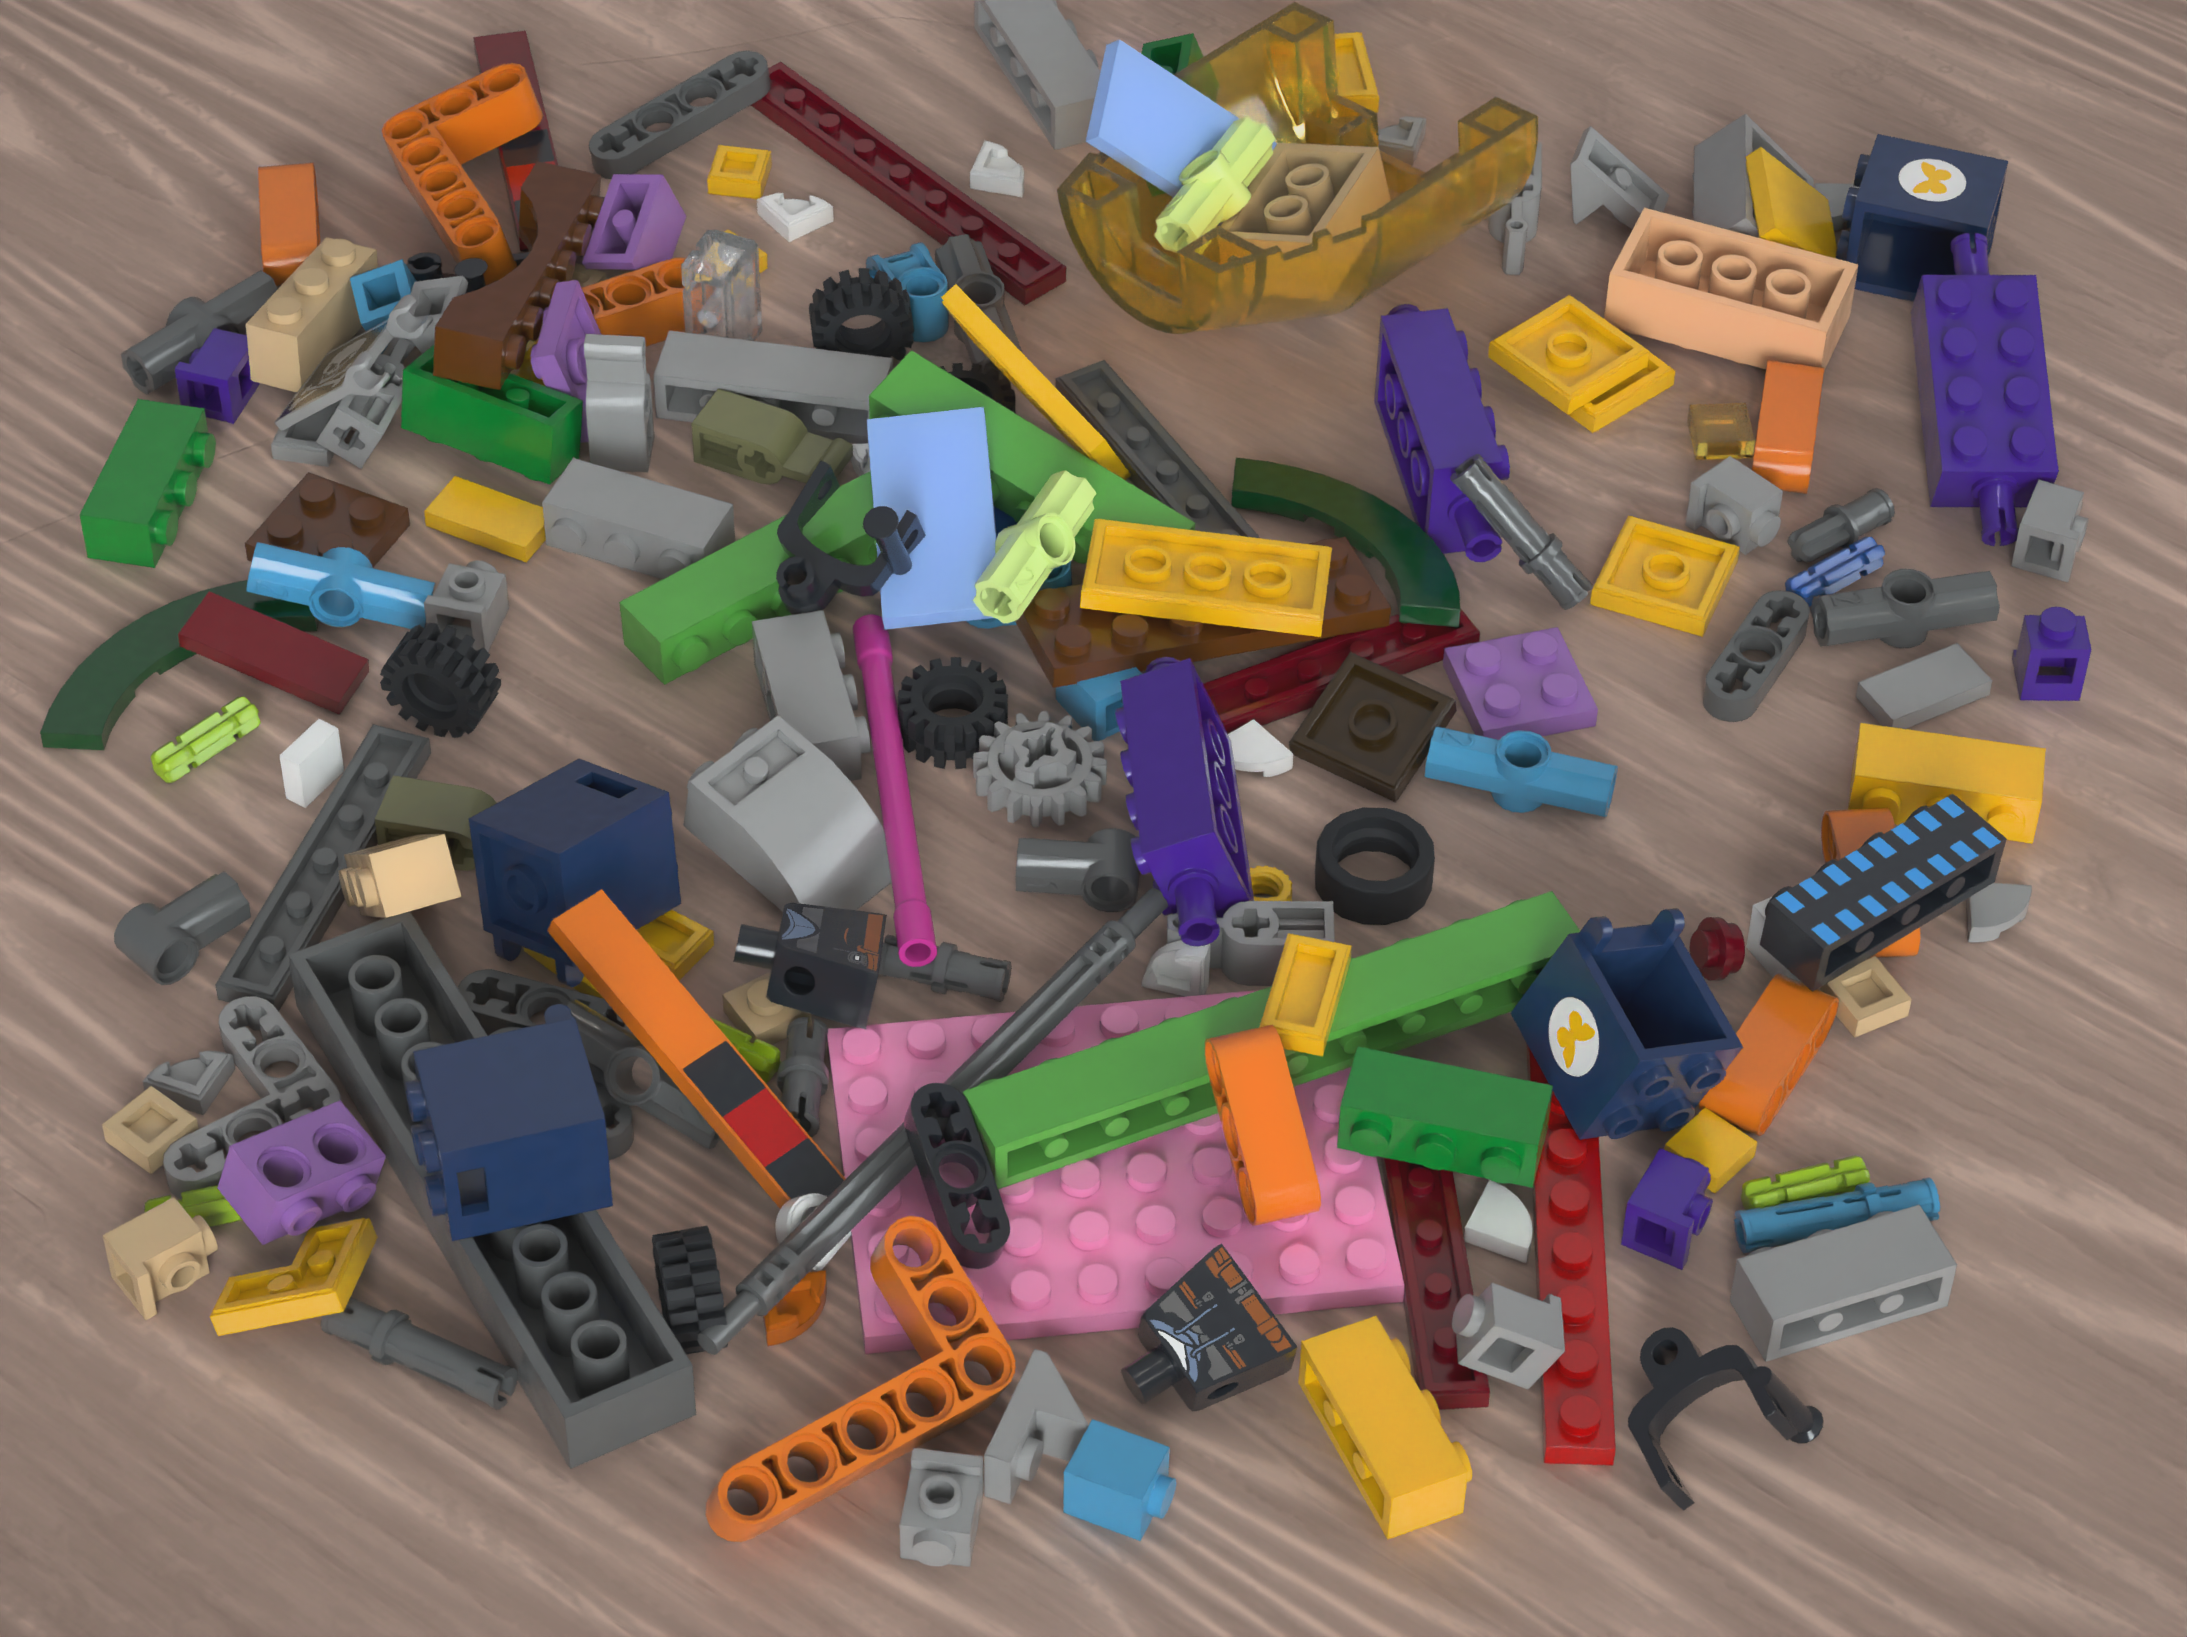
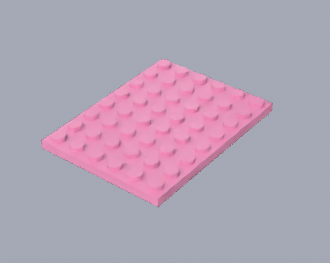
M1259 990L1076 1006L1008 1075L1038 1066L1048 1059L1061 1058L1097 1046L1110 1038H1120L1156 1026L1166 1019L1179 1018L1215 1006L1225 999L1238 998ZM1015 1012L867 1025L866 1029L853 1026L828 1029L827 1050L843 1176L847 1178L904 1122L912 1097L918 1089L931 1083H944ZM1351 1067L1294 1087L1320 1187L1321 1207L1318 1212L1252 1226L1247 1219L1241 1202L1219 1113L998 1189L1010 1223V1235L999 1259L986 1268L971 1269L962 1265L961 1267L1006 1341L1139 1328L1141 1316L1213 1248L1221 1243L1274 1315L1403 1302L1405 1285L1377 1158L1337 1148L1340 1105ZM945 1138L939 1142L938 1146L946 1143ZM951 1162L939 1167L942 1179L952 1187L966 1188L974 1184V1177L971 1171L962 1164ZM917 1165L851 1230V1244L865 1354L915 1349L873 1279L870 1271V1257L887 1229L900 1218L907 1216L922 1217L932 1222L938 1228ZM974 1204L968 1208L970 1221L964 1235L974 1234L980 1244H985L989 1233H978L975 1229L971 1217L976 1205ZM906 1245L893 1246L895 1257L902 1264L909 1267L921 1266L920 1258L912 1248ZM941 1303L928 1304L929 1312L936 1322L945 1326L956 1325L955 1316L947 1306Z

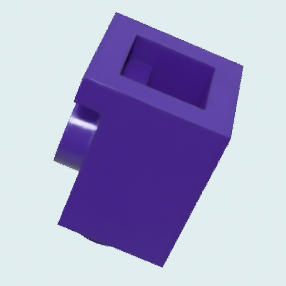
M214 328L202 347L193 351L189 363L179 361L175 367L180 405L204 408L207 418L234 424L260 385V383L251 381L247 335Z
M2063 607L2047 608L2041 615H2024L2018 648L2013 650L2012 655L2020 700L2080 701L2092 650L2085 616H2075L2073 612ZM2039 667H2061L2063 675H2038Z
M1660 1148L1627 1202L1621 1245L1683 1270L1688 1261L1692 1234L1698 1236L1701 1233L1712 1208L1713 1199L1705 1196V1190L1711 1181L1709 1168L1696 1160L1683 1158Z

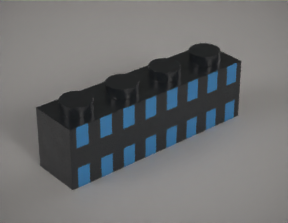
M1952 793L1930 807L1922 806L1918 808L1905 822L1885 834L1883 832L1875 833L1864 842L1861 848L1840 860L1832 859L1826 862L1815 875L1793 888L1786 886L1776 892L1765 908L1766 918L1760 945L1811 991H1815L1994 883L2007 838Z

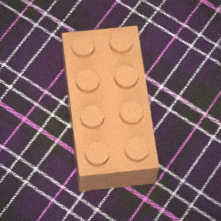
M1644 208L1609 274L1604 319L1619 330L1630 334L1645 336L1678 345L1685 349L1700 351L1765 370L1767 360L1824 367L1825 371L1850 317L1858 264Z

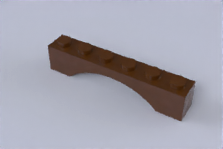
M539 161L536 162L521 187L518 236L527 246L530 253L517 268L500 280L476 291L452 298L435 326L433 376L500 390L512 369L519 370L521 368L528 341H536L540 334L543 312L550 305L556 283L571 281L576 259L578 256L584 257L605 199V197H600L601 174Z

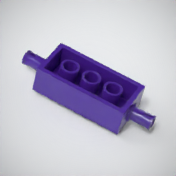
M1965 233L1951 241L1955 275H1922L1911 309L1930 507H1980L1981 539L1983 543L1995 546V532L1999 531L2000 546H2006L2017 541L2019 528L2017 527L2015 507H2027L2038 480L2054 484L2059 472L2036 275H1990L1987 238L1982 234L1975 233V248L1971 249L1970 235Z
M1412 304L1396 306L1387 315H1383L1380 318L1374 403L1413 519L1432 538L1443 554L1465 551L1466 556L1474 562L1489 561L1501 552L1502 539L1475 508L1476 506L1450 480L1451 475L1456 473L1457 467L1475 454H1480L1483 457V460L1500 480L1509 479L1510 464L1508 452L1505 445H1497L1495 418L1491 406L1483 407L1479 371L1477 368H1469L1467 362L1468 346L1463 330L1456 331L1448 308L1420 311L1418 307Z
M1162 657L1152 661L1147 666L1145 673L1120 681L1123 707L1115 710L1120 733L1125 743L1128 744V749L1120 753L1121 762L1126 778L1134 790L1133 793L1126 795V804L1131 821L1136 830L1139 831V836L1131 839V847L1139 871L1142 875L1152 874L1155 879L1153 880V888L1161 891L1168 903V907L1162 914L1167 916L1178 913L1179 936L1181 935V940L1187 945L1199 947L1208 945L1218 938L1220 927L1219 923L1217 924V918H1223L1225 912L1239 902L1254 901L1231 740L1191 659L1179 661L1171 657Z

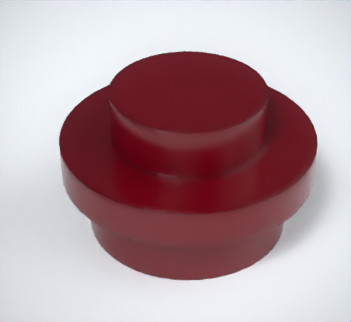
M1707 917L1701 921L1697 930L1692 934L1689 951L1705 979L1710 981L1723 980L1728 974L1737 973L1741 969L1745 958V941L1741 929L1735 923H1727L1721 917Z

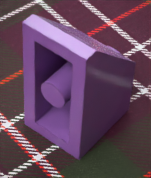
M613 174L582 261L586 269L637 270L672 259L686 214L663 174Z

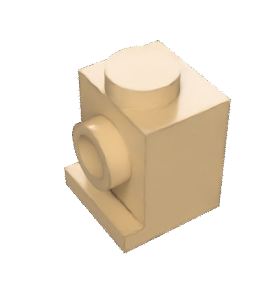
M175 1197L103 1235L111 1277L145 1320L158 1314L156 1302L172 1293L181 1292L189 1288L196 1280L209 1274L207 1256L218 1250L217 1241L207 1222L200 1215L191 1218Z

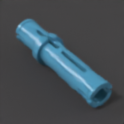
M1930 1177L1881 1187H1875L1870 1182L1858 1184L1855 1187V1191L1840 1195L1817 1197L1764 1208L1737 1210L1735 1212L1734 1226L1741 1251L1743 1253H1750L1760 1248L1781 1246L1806 1239L1813 1233L1823 1229L1836 1230L1866 1221L1883 1211L1896 1212L1916 1205L1921 1206L1930 1221H1935L1939 1219L1940 1201L1935 1183Z

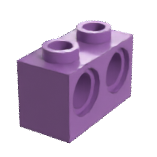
M339 1100L230 1145L217 1189L262 1245L287 1234L290 1236L300 1235L313 1227L316 1222L343 1210L345 1212H353L363 1207L376 1192V1185L386 1155Z

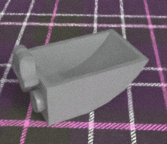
M779 715L759 730L751 728L737 740L730 752L715 763L713 761L703 763L690 777L687 784L688 796L683 826L782 912L784 905L791 902L858 910L892 883L884 828L876 814L858 789L835 763Z

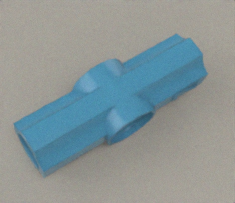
M257 542L246 592L307 605L315 618L333 627L351 626L359 621L360 618L412 629L419 624L423 628L426 627L424 602L428 595L433 596L435 583L373 569L368 557L352 548H333L325 552L321 557Z
M1437 726L1431 738L1425 766V777L1490 791L1494 801L1503 809L1511 812L1525 813L1534 811L1544 803L1602 817H1607L1618 772V766L1552 752L1548 741L1541 735L1531 731L1518 730L1509 732L1502 736L1500 740Z

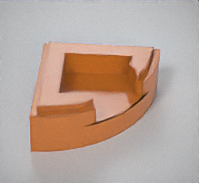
M826 1270L809 1272L767 1315L763 1316L767 1346L792 1340L804 1333L815 1323L822 1313L826 1302Z

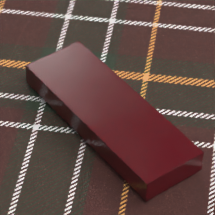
M210 591L178 633L180 647L338 715L341 714L369 673V659Z

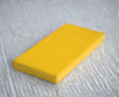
M957 284L941 297L943 300L941 303L969 339L1076 451L1124 480L1131 476L1107 441Z
M1095 519L1081 590L1080 608L1321 637L1332 547Z

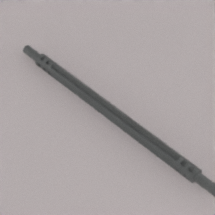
M1155 888L1149 889L1118 921H1108L943 1084L950 1085L963 1094L964 1090L976 1087L984 1081L1006 1077L1135 949V939L1168 907V903L1161 891ZM928 1109L924 1118L933 1117L938 1121L942 1132V1140L949 1117H938L935 1109ZM904 1122L736 1286L737 1296L724 1308L727 1325L712 1326L698 1333L699 1340L697 1341L706 1352L716 1355L756 1315L761 1317L767 1315L917 1165L905 1131Z

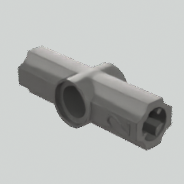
M968 234L949 237L948 241L935 251V264L946 276L948 291L957 284L1022 352L1004 304V284L1000 278L993 275L982 242L972 240ZM954 319V334L958 340L965 344L971 363L982 365L983 374H986L993 368L999 372V380L1005 378L1006 376L969 339Z
M260 270L208 302H204L198 297H189L179 302L169 314L166 327L121 353L123 368L129 374L134 386L147 395L176 378L175 367L179 361L189 363L193 351L202 347L214 328L247 335L246 323L278 290L273 278Z
M1898 569L1885 576L1882 587L1813 597L1811 614L1814 634L1820 647L1880 638L1881 641L1889 646L1912 648L1924 642L1930 630L1996 621L2000 604L1997 596V584L1990 571L1931 579L1921 571Z
M571 1000L567 1006L570 1008L573 1018L575 1017L595 1081L604 1085L616 1101L628 1106L637 1105L707 1149H712L717 1145L721 1138L633 1033L578 1000ZM638 1057L643 1058L652 1069L653 1079L646 1091L636 1085L632 1076V1068Z

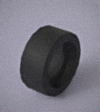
M1362 807L1342 813L1325 825L1317 840L1315 889L1322 901H1333L1334 912L1344 919L1363 925H1388L1408 919L1424 907L1432 891L1435 863L1434 842L1424 826L1401 812L1388 808ZM1363 851L1383 852L1399 858L1410 867V870L1397 878L1376 881L1353 876L1340 867L1338 863L1349 855Z

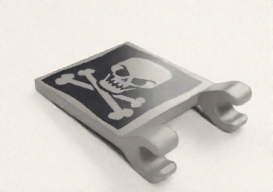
M405 295L391 311L388 320L328 352L274 423L283 431L350 394L362 396L377 395L391 375L387 371L383 375H375L369 371L371 366L393 337L404 339L420 338L432 323L433 318L430 315H427L424 319L413 316L409 309L416 299L412 295Z

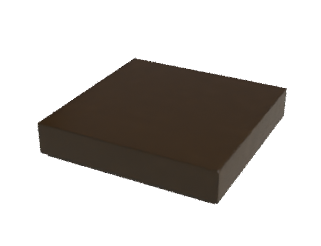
M1350 652L1289 741V748L1294 756L1393 802H1397L1427 757L1435 727L1446 728L1456 713V699Z

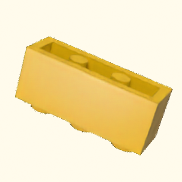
M1860 723L1852 765L1848 810L1889 808L1894 823L1900 825L1918 808L1922 806L1930 807L1953 793L2007 838V840L2033 844L2043 797L2046 748Z
M1373 1316L1301 1341L1298 1383L1388 1540L1463 1513L1466 1485L1472 1479V1469L1463 1446L1458 1441L1451 1443L1443 1430L1440 1412L1433 1395L1427 1389L1420 1391L1410 1374V1362L1403 1344L1397 1338L1390 1339L1377 1316Z

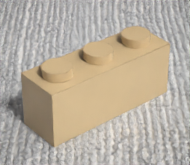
M328 237L319 244L246 323L251 381L298 392L328 352L352 339L361 329L362 325L350 277L378 268L377 249L353 244L346 239H332Z
M445 834L414 835L344 854L348 868L339 870L340 884L346 903L349 907L355 905L357 908L359 907L361 916L387 918L462 897Z

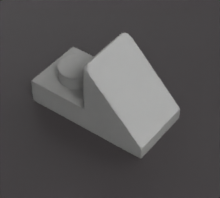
M1590 126L1583 131L1570 164L1574 223L1578 224L1602 205L1607 207L1619 222L1627 225L1632 230L1644 208L1663 212L1669 194L1594 128Z
M1034 1349L984 1454L985 1497L1011 1504L1022 1479L1032 1481L1035 1477L1042 1454L1070 1461L1088 1428V1423L1046 1352Z

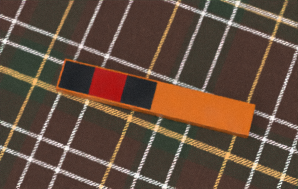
M602 889L552 920L547 930L548 933L780 1209L787 1201L806 1194L817 1193L828 1197L846 1179Z

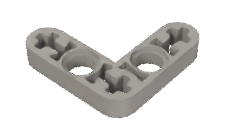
M257 996L241 997L227 1004L219 1014L218 1023L225 1052L233 1054L235 1065L261 1099L178 1139L168 1147L164 1153V1170L170 1192L178 1199H182V1192L219 1185L226 1161L224 1153L220 1149L224 1148L227 1155L230 1145L237 1143L238 1139L245 1133L267 1131L281 1125V1119L286 1123L312 1112L305 1108L312 1107L313 1110H318L339 1100L341 1101V1095L337 1086L274 1005L266 999ZM249 1025L254 1031L261 1029L263 1042L256 1045L255 1037L244 1026ZM278 1061H289L298 1066L295 1072L282 1078H274L264 1073L269 1065ZM195 1164L197 1168L203 1171L196 1173L193 1168L188 1166Z

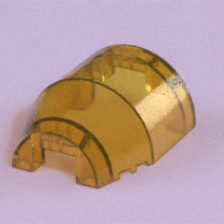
M1293 2L1174 74V76L1239 119L1248 116L1257 123L1266 124L1274 135V142L1277 144L1298 143L1379 147L1377 113L1338 95L1334 20L1296 2ZM1494 97L1458 120L1459 152L1427 172H1423L1380 151L1391 201L1378 210L1363 215L1360 228L1333 237L1326 228L1313 233L1312 244L1283 253L1277 245L1264 250L1219 226L1180 249L1177 253L1164 250L1154 236L1157 231L1155 220L1173 197L1103 152L1099 154L1089 152L1057 188L1058 200L1070 238L1093 278L1105 293L1125 312L1155 330L1171 334H1186L1327 317L1339 314L1353 307L1512 202L1524 188L1533 168L1538 144V116L1499 97Z

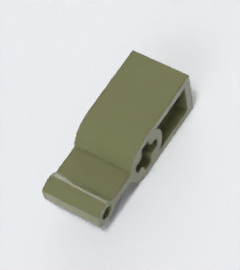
M719 388L691 423L694 462L761 484H775L783 476L807 483L821 460L831 465L837 478L853 457V445L841 438L832 440L807 431L802 420L785 409Z
M393 775L375 817L378 845L414 835L445 834L454 870L469 871L475 869L469 818L497 802L487 793L472 787Z

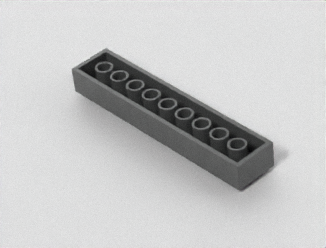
M411 912L378 920L288 955L298 1010L379 1147L386 1155V1159L508 1365L517 1370L518 1382L569 1468L577 1467L695 1416L693 1365L596 1210L451 1241L445 1215L432 1217L424 1177L434 1175V1173H426L424 1165H418L411 1126L422 1124V1120L412 1121L405 1090L406 1081L417 1079L413 1051L484 1037L487 1034Z

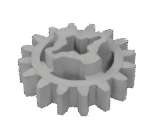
M1041 711L1038 721L1029 722L1024 714L1019 713L1016 714V725L1011 728L998 721L994 724V737L982 735L979 738V752L973 754V778H976L977 796H987L988 810L991 812L998 811L1004 807L1007 808L1008 822L1014 823L1022 815L1030 816L1032 827H1039L1043 817L1051 816L1058 826L1065 823V812L1071 811L1083 817L1087 813V801L1099 803L1101 800V788L1107 782V760L1104 759V744L1102 741L1092 742V729L1089 726L1079 728L1076 731L1073 730L1072 717L1068 715L1063 717L1058 723L1050 722L1048 711Z

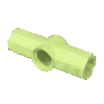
M1248 116L1234 121L1212 150L1195 158L1182 170L1179 180L1183 186L1155 220L1157 231L1154 236L1164 250L1173 251L1182 258L1195 254L1219 223L1228 220L1245 207L1251 199V192L1247 187L1274 154L1272 144L1275 141V137L1266 124L1257 123Z
M1066 470L1051 475L1016 525L1004 528L998 533L995 541L996 555L975 583L976 596L973 602L984 616L994 617L1004 624L1018 620L1054 568L1066 565L1072 560L1075 553V536L1094 510L1093 498L1097 494L1086 478L1074 476Z

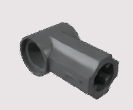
M1109 828L1095 832L1088 838V842L1019 838L1015 876L1016 891L1082 895L1089 906L1099 911L1121 912L1126 910L1136 902L1138 896L1140 871L1131 847V839L1136 836L1126 830Z
M223 871L219 875L214 874L162 908L153 903H143L132 908L118 923L114 933V943L122 953L155 982L161 985H171L180 981L190 972L198 959L199 950L251 918L249 902L242 894L238 883Z

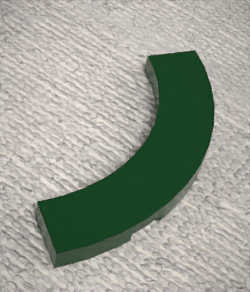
M1236 458L1231 505L1234 508L1276 514L1301 522H1305L1308 518L1312 517L1334 527V535L1336 537H1346L1350 545L1369 559L1375 557L1385 568V578L1395 594L1398 605L1399 622L1459 627L1461 611L1460 593L1454 572L1436 543L1414 521L1378 497L1332 477L1279 463Z
M248 580L203 590L168 603L119 630L96 648L76 668L62 686L48 710L40 731L43 747L104 750L109 735L120 715L136 697L135 690L153 673L157 672L161 675L180 662L197 654L179 646L178 633L209 591L304 632L317 631L319 620L313 616L307 605L246 592Z

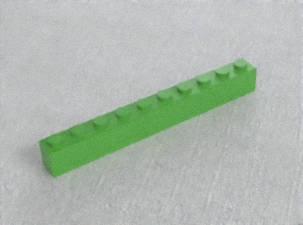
M1553 891L1527 900L1514 901L1506 907L1471 919H1461L1450 926L1415 938H1405L1391 946L1351 958L1323 1057L1284 1049L1293 1087L1352 1067L1357 1046L1393 1053L1511 1012L1568 934L1579 933V928ZM1272 986L1238 998L1225 999L1215 1006L1179 1018L1166 1019L1156 1026L1120 1038H1110L1097 1046L1061 1058L1048 1059L1038 1066L1000 1079H990L976 1087L964 1090L963 1095L969 1104L997 1188L1001 1189L1217 1114L1218 1110L1205 1060V1041L1208 1038L1259 1028Z

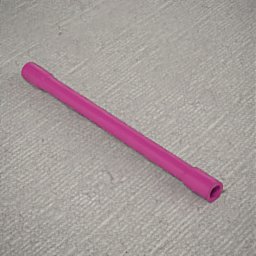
M868 614L857 619L852 630L857 664L862 672L895 903L893 919L898 954L904 964L911 967H921L931 963L937 955L932 913L926 902L891 668L893 655L889 629L884 630L881 616Z

